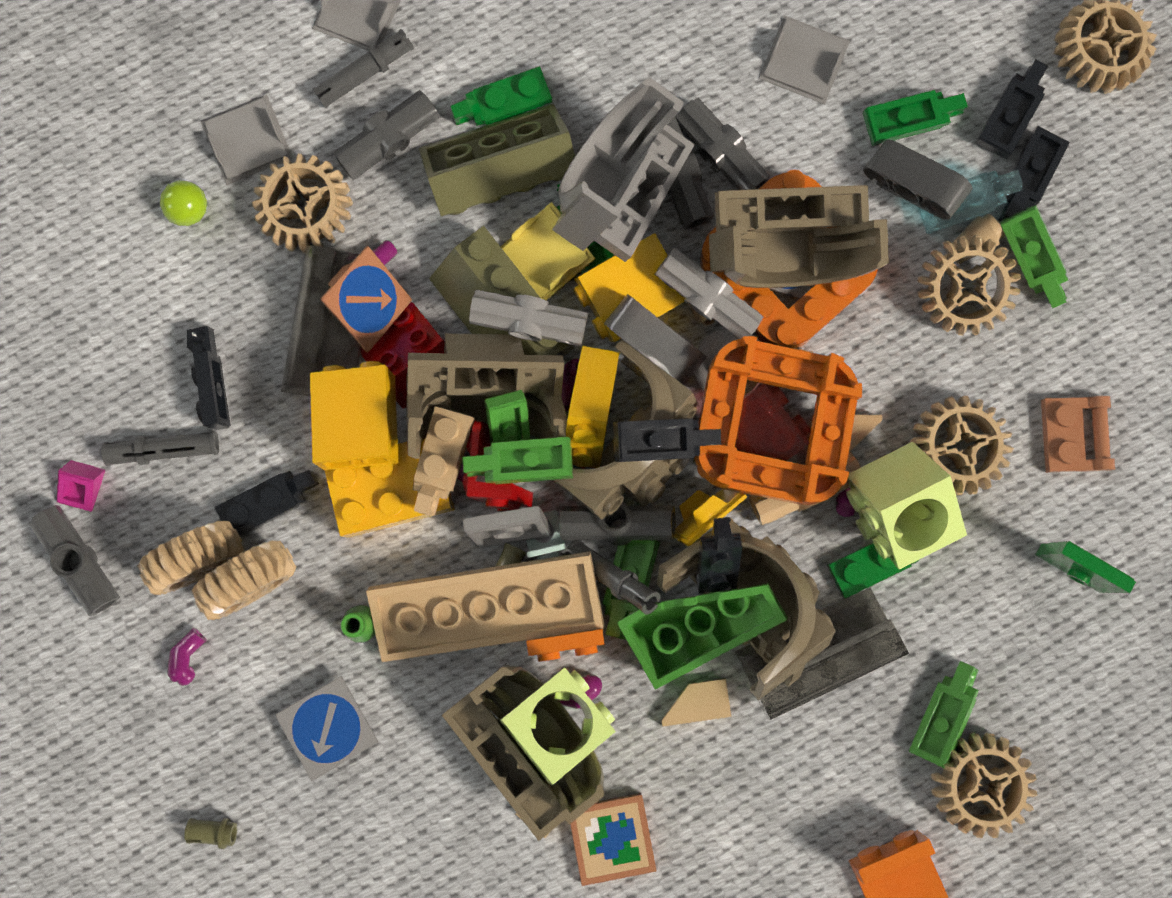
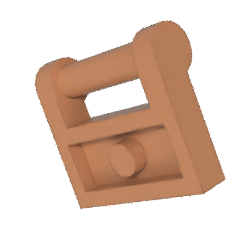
M1110 396L1045 398L1041 400L1045 473L1116 470L1115 459L1111 458L1107 411V409L1111 408ZM1083 410H1092L1095 459L1086 460Z

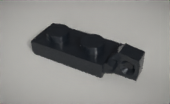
M1035 59L1033 64L1028 67L1024 76L1016 73L1003 91L975 141L976 144L1006 160L1011 156L1045 95L1043 93L1045 88L1038 84L1048 65Z
M1038 125L1034 128L1002 190L1004 192L1000 199L1007 203L998 219L999 222L1040 203L1070 143L1069 141Z
M209 326L187 330V348L191 350L194 358L191 375L194 384L198 387L199 401L196 403L198 418L203 426L211 429L229 428L231 424L221 357L217 355L214 329Z
M693 418L613 422L615 462L695 458V456H700V446L721 445V429L699 430V420H693Z
M307 470L296 476H293L292 472L288 471L283 474L280 473L214 508L220 520L230 521L233 528L242 537L300 507L299 504L306 501L302 493L319 485V482L313 471Z
M730 517L714 518L712 536L700 537L696 577L698 593H715L737 589L743 546L740 533H732Z

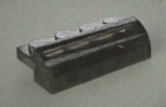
M306 246L280 392L311 397L310 373L322 372L324 367L332 365L343 366L346 369L359 367L361 345L320 300L330 288L328 283L344 265L352 263L359 254L342 252L329 247Z
M871 587L822 610L831 619L833 628L836 630L829 646L806 663L797 681L789 687L782 682L758 701L769 720L909 654L892 620H888ZM747 645L735 651V654L752 686L758 682L757 673L767 663L751 645Z

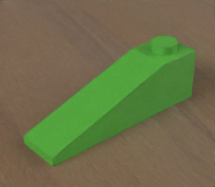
M769 584L655 602L658 606L652 613L646 615L639 609L619 620L617 624L656 690L786 621L788 617Z

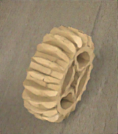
M1084 0L1081 5L1074 6L1068 13V16L1061 21L1060 30L1054 41L1059 43L1055 48L1054 54L1064 56L1058 62V67H1069L1070 70L1066 74V79L1072 78L1074 75L1079 78L1077 88L1083 87L1088 82L1090 83V93L1096 92L1100 88H1102L1104 94L1111 93L1115 88L1120 91L1129 84L1135 83L1142 76L1141 74L1149 68L1152 62L1150 58L1157 49L1151 44L1155 41L1157 34L1147 32L1153 21L1142 20L1141 17L1143 16L1144 9L1137 12L1131 9L1133 0L1126 2L1124 5L1121 4L1120 0ZM1093 22L1094 28L1087 37L1081 38L1083 25ZM1123 50H1128L1126 64L1118 66L1117 59L1120 57V53Z
M299 153L295 163H292L288 157L283 156L284 166L281 168L270 163V169L273 174L270 177L266 174H260V179L265 186L254 187V192L260 199L252 201L254 209L260 211L255 215V220L258 224L263 225L262 232L267 237L273 236L272 241L275 245L280 246L285 243L287 250L292 252L299 244L300 250L303 253H308L311 242L317 250H322L323 244L321 239L324 237L330 243H335V237L331 232L335 229L338 232L344 233L345 227L339 220H351V214L345 208L353 205L352 199L346 196L350 192V188L347 183L342 182L344 177L339 170L332 171L333 166L328 161L320 165L319 158L314 155L306 162L305 157ZM300 179L318 180L326 186L320 189L318 186L307 188L301 184ZM288 185V192L285 197L277 200L281 191ZM298 191L307 200L305 201L307 205L304 207L307 216L297 206L300 205L298 201L301 200ZM330 201L325 215L317 222V213L320 209L327 206V202ZM298 218L302 220L306 228H290L282 225L278 220Z
M978 235L973 236L970 246L965 236H958L957 249H955L950 241L943 242L946 254L942 255L939 251L933 250L931 255L937 260L936 264L932 265L924 262L922 265L925 270L931 272L930 276H919L917 280L921 284L928 285L927 289L917 292L919 298H930L929 301L922 305V310L924 312L935 310L930 320L934 324L943 320L942 329L947 332L956 324V333L961 336L965 334L968 325L973 335L980 333V323H983L984 327L988 330L994 329V323L991 318L995 316L1000 321H1005L1007 317L1001 312L1002 308L1005 306L1009 309H1014L1016 306L1015 303L1008 300L1009 294L1015 296L1020 294V289L1010 286V284L1020 280L1021 275L1014 272L1008 273L1009 270L1017 265L1016 260L1007 259L1003 261L1008 254V250L1001 247L994 252L996 241L988 239L982 246V237ZM966 256H982L986 259L981 266L976 265L968 271H963L953 263ZM994 269L997 286L994 296L991 298L986 292V283L992 276L990 272ZM946 271V274L951 278L952 287L946 295L947 299L942 302L940 283ZM957 274L972 281L976 279V282L972 284L976 285L974 290L980 297L966 290L961 292V289L965 287L961 286L963 281ZM967 301H975L983 307L975 313L965 315L951 312L957 305L961 307Z
M951 396L944 400V405L940 402L932 404V413L924 411L920 415L921 420L925 424L917 423L913 426V430L917 434L922 435V437L910 439V443L914 442L918 447L920 446L922 451L951 476L956 496L962 495L964 490L969 495L978 493L979 487L983 490L991 488L990 479L996 481L1003 477L998 468L1009 467L1010 462L1002 455L1012 453L1014 449L1010 445H1004L1003 441L1010 438L1012 433L1008 431L1002 433L999 428L1006 423V419L994 420L992 417L996 412V408L990 407L982 411L984 406L983 400L977 399L971 404L968 396L960 397L958 403ZM962 417L974 422L984 434H975L969 430L967 422H963ZM947 419L949 427L946 428V441L935 446L936 432L941 423ZM965 440L966 443L976 442V444L960 451L957 448L947 449V447L955 445L959 441ZM987 446L986 459L981 468L976 472L974 465L977 464V451L981 447ZM946 456L952 459L956 469H960L962 475L947 469L938 457Z
M216 521L202 527H196L189 532H184L180 536L171 538L168 542L159 545L156 549L149 551L147 555L143 556L137 565L141 573L140 577L150 593L154 595L167 594L171 591L175 592L180 588L198 582L207 573L215 570L217 566L238 556L244 551L241 544L242 540L230 521Z
M273 540L263 542L259 546H253L251 549L241 552L238 556L217 566L215 570L207 573L204 578L195 584L192 594L197 607L208 620L227 617L231 613L239 611L266 594L271 593L272 590L281 586L282 583L293 576L296 570V565L292 560L293 556L281 541Z
M973 732L969 734L968 743L963 738H960L957 745L958 750L951 751L952 759L950 764H945L942 774H931L932 780L942 783V786L931 790L932 795L943 798L936 805L938 810L948 812L946 821L952 825L958 823V829L965 834L972 829L973 835L977 838H983L986 831L992 838H998L999 828L1006 833H1013L1011 821L1014 820L1019 824H1023L1025 820L1020 815L1022 809L1029 812L1034 810L1033 806L1026 802L1027 796L1036 797L1038 795L1036 790L1028 787V784L1037 780L1036 775L1025 772L1032 763L1029 759L1020 758L1022 750L1017 746L1009 747V740L1004 737L996 740L994 734L986 732L981 739L979 734ZM996 755L1005 766L1000 769L994 767L987 770L983 764L978 762L976 757ZM964 767L967 773L966 780L957 787L959 774ZM982 777L990 780V784H985L989 787L986 793L978 790V786H983L979 783ZM1011 783L1009 795L1004 802L1002 798L1003 790ZM982 800L992 813L985 815L970 814L962 805L968 801L975 803Z

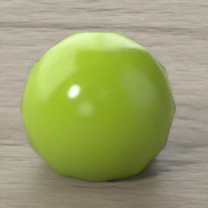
M177 180L168 184L162 191L160 207L163 215L169 222L178 226H191L200 222L206 214L207 199L204 191L198 185L190 181Z

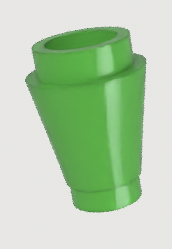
M357 605L347 610L344 614L341 629L351 641L362 643L369 641L375 636L370 607ZM352 618H356L360 622V628L357 632L352 630Z

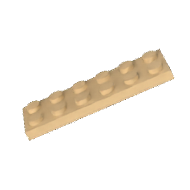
M591 551L370 586L366 590L382 662L603 629L604 627Z

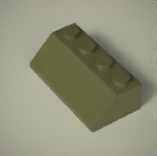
M554 103L418 148L441 216L447 214L457 215L466 211L467 208L481 203H494L500 200L502 196L517 191L527 192L535 188L536 185L550 180L560 181L575 157L569 131Z
M484 225L455 246L429 278L471 334L509 335L508 331L469 323L470 307L475 290H483L514 298L517 295H529L540 298ZM543 338L541 341L521 339L524 355H560L564 357L575 349L574 345Z

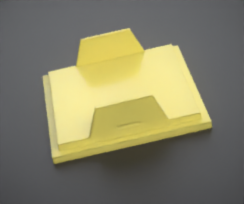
M553 202L549 203L535 217L529 218L501 246L539 297L546 301L596 259L588 248L582 251L552 230L561 216Z

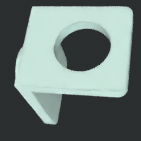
M556 510L544 512L545 517L554 528L552 539L545 543L538 542L535 539L526 540L529 550L527 556L529 559L537 558L539 560L558 557L560 552L567 551L565 542L560 537L559 516Z

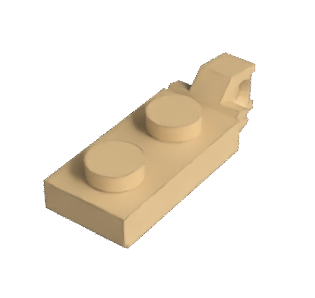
M435 406L414 476L413 490L418 491L414 507L415 512L435 516L439 499L447 500L449 492L454 491L473 426V417Z

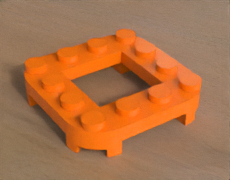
M794 169L772 177L759 189L822 186L813 178ZM716 227L709 234L715 233ZM709 234L704 241L700 254V266L705 272L707 270L710 271ZM878 269L856 278L815 285L789 309L769 288L740 286L728 278L724 272H715L714 274L733 288L734 291L732 293L763 316L760 325L755 330L761 342L788 348H798L806 344L862 294L875 279Z
M743 336L741 339L728 343L715 355L709 366L699 417V430L721 429V445L700 446V456H695L694 458L699 475L719 488L799 505H813L829 499L845 485L849 476V471H846L857 400L862 398V383H858L852 369L843 362L845 358L834 353L825 356L757 341L756 336ZM747 380L817 395L805 465L737 451L735 443Z

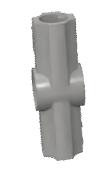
M676 248L670 252L654 274L668 287L683 296L685 303L710 321L713 319L737 339H741L743 336H751L763 319V316L757 310L732 293L734 290L728 283L711 271L707 270L705 272Z
M475 290L470 307L469 323L508 331L509 335L525 340L541 341L543 338L559 343L581 346L588 313L549 305L548 301L534 296L517 295L514 298L483 290Z

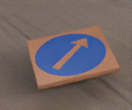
M366 246L352 263L344 265L328 283L330 288L320 299L366 352L373 348L412 301V298L369 246Z

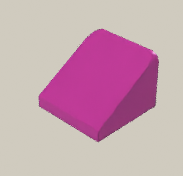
M70 460L58 470L56 502L92 512L105 469Z

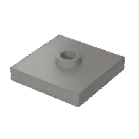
M539 506L463 519L464 532L480 548L549 537L551 535L549 521Z

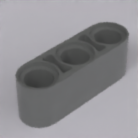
M890 139L885 140L863 168L864 174L870 180L875 178L877 180L876 184L881 188L943 220H950L973 190L971 183L963 175Z
M629 294L623 298L604 323L624 341L683 385L689 381L707 358L706 355Z

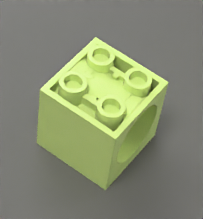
M914 442L849 473L847 480L851 490L846 493L850 504L859 513L860 519L856 520V524L860 533L866 540L871 538L879 555L883 559L889 558L899 570L967 536L951 476Z
M565 667L500 720V723L545 780L552 785L616 732L611 726L615 719L610 711L600 701L594 704L585 693L590 689L585 680L576 670L569 673ZM555 695L554 699L569 701V698L579 704L584 712L585 718L583 719L581 734H584V737L579 745L568 753H565L563 748L549 747L548 751H546L537 743L531 729H536L537 714L533 713V710L544 697Z

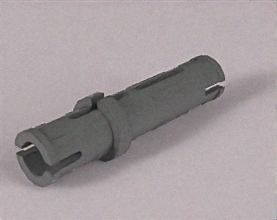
M400 29L396 34L378 46L371 45L368 47L367 50L369 52L312 89L324 107L328 108L330 104L379 71L384 73L389 70V64L410 50L412 51L414 47L409 38H406L405 32Z
M216 431L150 439L144 435L137 436L135 440L104 442L101 447L102 460L106 466L137 462L139 465H148L151 460L209 454L218 455L220 451L219 437Z
M574 540L568 545L567 549L575 554L591 551L595 578L611 589L614 597L619 600H627L646 615L652 613L658 605L649 599L652 598L656 602H660V594L640 582L634 572L622 570L589 548L581 540ZM565 552V555H571V553Z

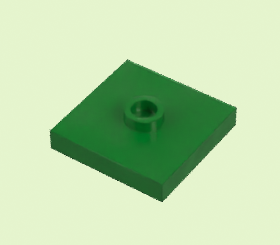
M1071 541L1041 544L1035 554L1067 573L1066 576L1081 585L1089 586L1099 593H1130L1136 583L1131 576Z

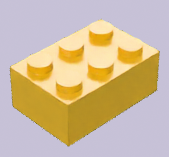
M425 439L421 443L420 456L422 453ZM407 442L398 444L399 463L325 471L340 537L350 538L431 517L414 511L418 491L413 490L419 459L408 456ZM451 491L447 500L439 499L435 515L455 510Z

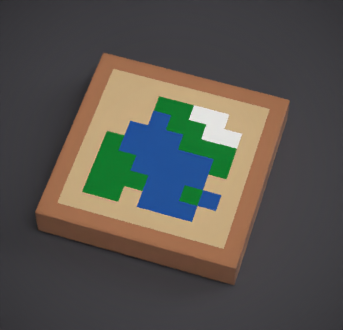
M642 793L598 801L570 824L582 886L657 871Z

